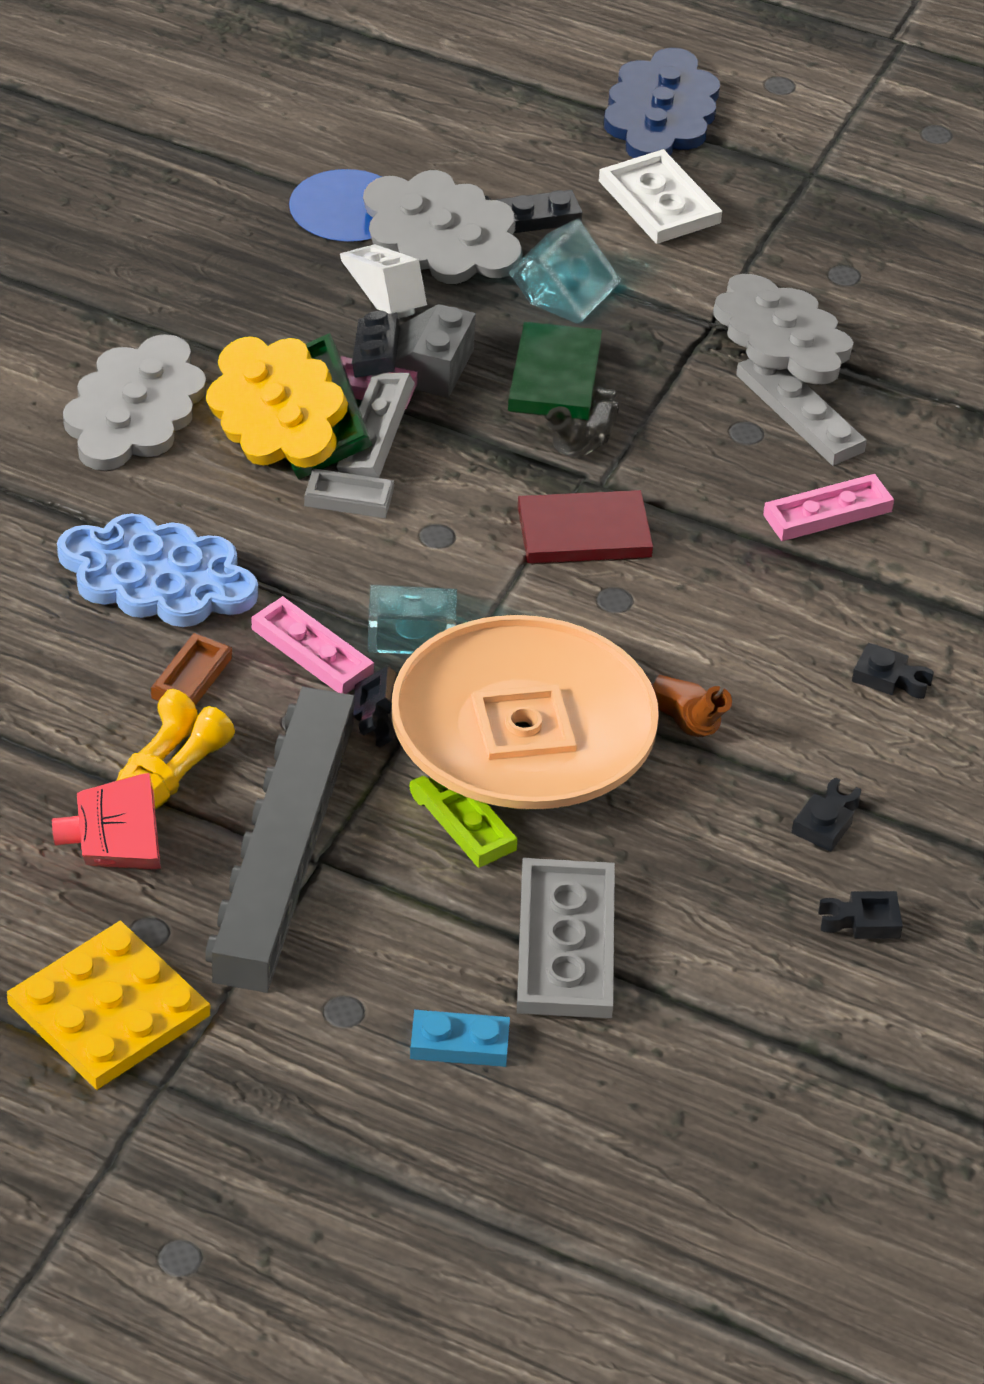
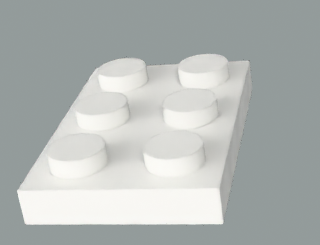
M664 149L600 169L599 182L656 244L721 223L722 210Z

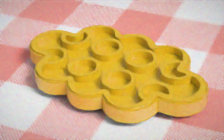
M244 337L227 345L218 359V365L223 375L211 384L206 395L208 406L213 415L221 419V426L227 438L232 442L240 443L247 459L257 465L273 464L286 457L293 465L306 468L316 466L329 458L335 450L337 443L332 427L345 416L348 402L341 387L332 382V377L326 364L321 360L312 359L306 344L294 338L281 339L267 346L259 338Z

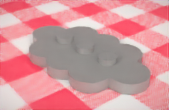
M428 170L417 174L410 181L397 176L377 178L368 184L364 190L363 200L367 213L373 217L369 226L373 244L419 259L420 269L429 268L432 276L440 282L458 284L467 281L476 272L489 278H502L514 273L522 264L523 253L521 244L512 235L516 225L512 208L498 200H486L483 190L476 185H455L453 178L446 172Z
M738 274L729 279L726 293L716 297L713 309L714 317L721 324L728 326L727 335L730 340L746 347L748 358L759 366L778 370L788 369L799 380L811 384L824 385L838 379L841 364L850 359L853 347L851 337L845 332L838 330L836 317L831 313L818 309L819 303L817 299L803 290L778 288L772 281L762 276Z
M164 334L146 339L138 349L128 347L112 348L98 357L96 363L97 372L85 375L79 380L77 385L78 398L71 400L65 406L63 424L65 431L70 436L78 439L79 459L85 466L95 470H113L123 466L132 454L142 457H153L167 452L172 447L174 431L186 427L192 421L193 404L199 402L206 392L205 374L199 367L190 364L191 350L189 344L184 339Z

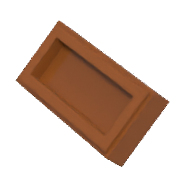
M193 633L151 687V698L159 701L167 690L176 689L186 694L196 706L232 659V647Z

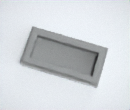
M313 468L304 495V506L386 519L394 491V480Z

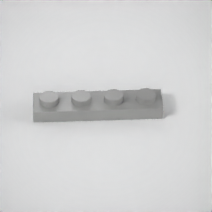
M750 359L738 363L736 375L832 466L865 452L867 440L806 383L792 375L788 369L764 368L755 364Z

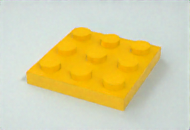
M121 920L7 991L8 1004L96 1090L210 1016V1003Z

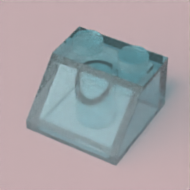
M579 218L549 232L509 271V274L530 304L577 324L582 322L621 283V279Z
M371 585L368 618V652L412 654L430 638L456 626L457 589Z

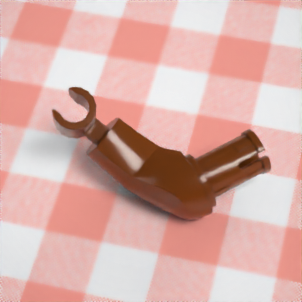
M659 675L654 684L651 683L656 694L658 710L673 717L680 729L693 737H705L714 734L721 725V716L732 706L731 694L725 688L716 696L720 686H713L706 691L696 683Z

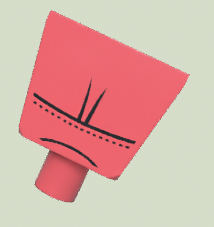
M150 773L139 774L82 790L77 793L79 816L52 818L55 846L81 843L82 856L86 865L161 869L154 790Z

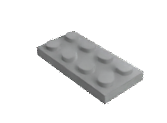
M523 858L517 987L518 1014L612 1018L615 863Z

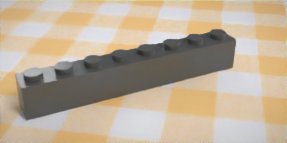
M302 686L297 703H290L285 719V728L288 729L286 735H278L274 759L277 761L275 767H267L263 791L266 793L264 799L257 798L254 805L252 824L255 827L253 832L246 831L241 846L242 865H234L229 883V892L232 893L230 900L223 899L220 904L217 926L220 927L218 935L211 934L208 939L205 961L212 963V983L264 993L269 991L354 727V695Z

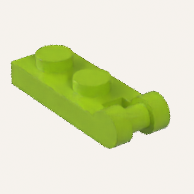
M423 775L410 781L409 787L414 800L421 806L425 805L478 868L517 851V837L487 803L458 794L436 782L431 777L427 778Z

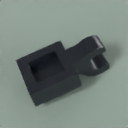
M388 665L355 684L354 718L359 721V730L363 736L374 730L376 746L379 748L392 741L395 737V730L388 714L392 711V693L398 673Z

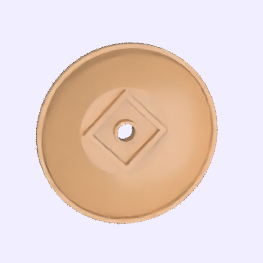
M506 615L481 618L453 626L438 633L417 648L406 660L396 678L392 693V720L397 738L404 751L424 773L446 788L465 797L487 804L516 809H552L571 806L592 800L614 790L635 774L646 761L656 739L659 719L656 694L650 680L637 662L623 649L605 637L584 627L538 616ZM527 722L531 727L523 728L516 726L515 723Z

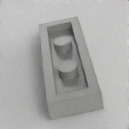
M410 373L372 375L361 403L360 411L373 446L339 461L337 465L339 472L375 478L380 477L415 384Z

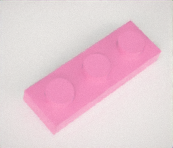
M876 474L766 502L763 515L780 540L786 541L892 512L894 499Z
M283 596L252 616L253 631L338 693L347 694L355 688V684L374 674L373 661Z

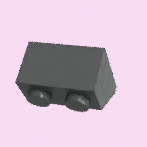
M437 304L400 325L395 367L418 372L415 390L446 398L450 397L474 350L476 313Z

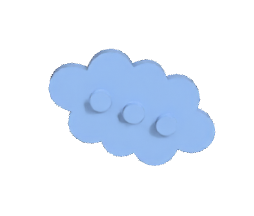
M124 514L112 519L104 528L90 525L70 528L59 537L57 542L59 562L64 568L77 573V587L81 596L96 604L117 603L125 614L132 617L142 618L157 614L164 622L172 626L188 627L203 622L211 612L226 615L241 614L250 610L257 602V579L249 570L237 566L235 546L229 540L219 536L207 535L197 537L190 527L181 523H166L157 526L152 519L144 515Z

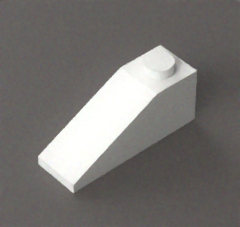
M376 244L340 253L341 261L376 309L386 311L388 314L397 312L398 318L413 315L415 313L414 308L427 305L419 259Z

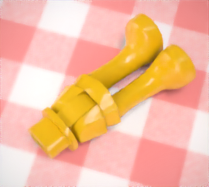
M176 689L167 690L159 699L158 713L163 723L159 732L141 751L132 754L128 763L120 770L116 780L150 773L154 790L155 809L167 802L170 795L177 793L179 781L185 773L206 755L225 746L235 734L234 725L224 712L218 708L208 706L204 707L198 714L193 701L186 694ZM190 736L179 752L165 764L164 758L182 740Z

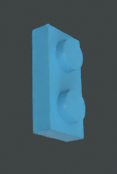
M414 1010L410 1059L506 1067L510 1017Z

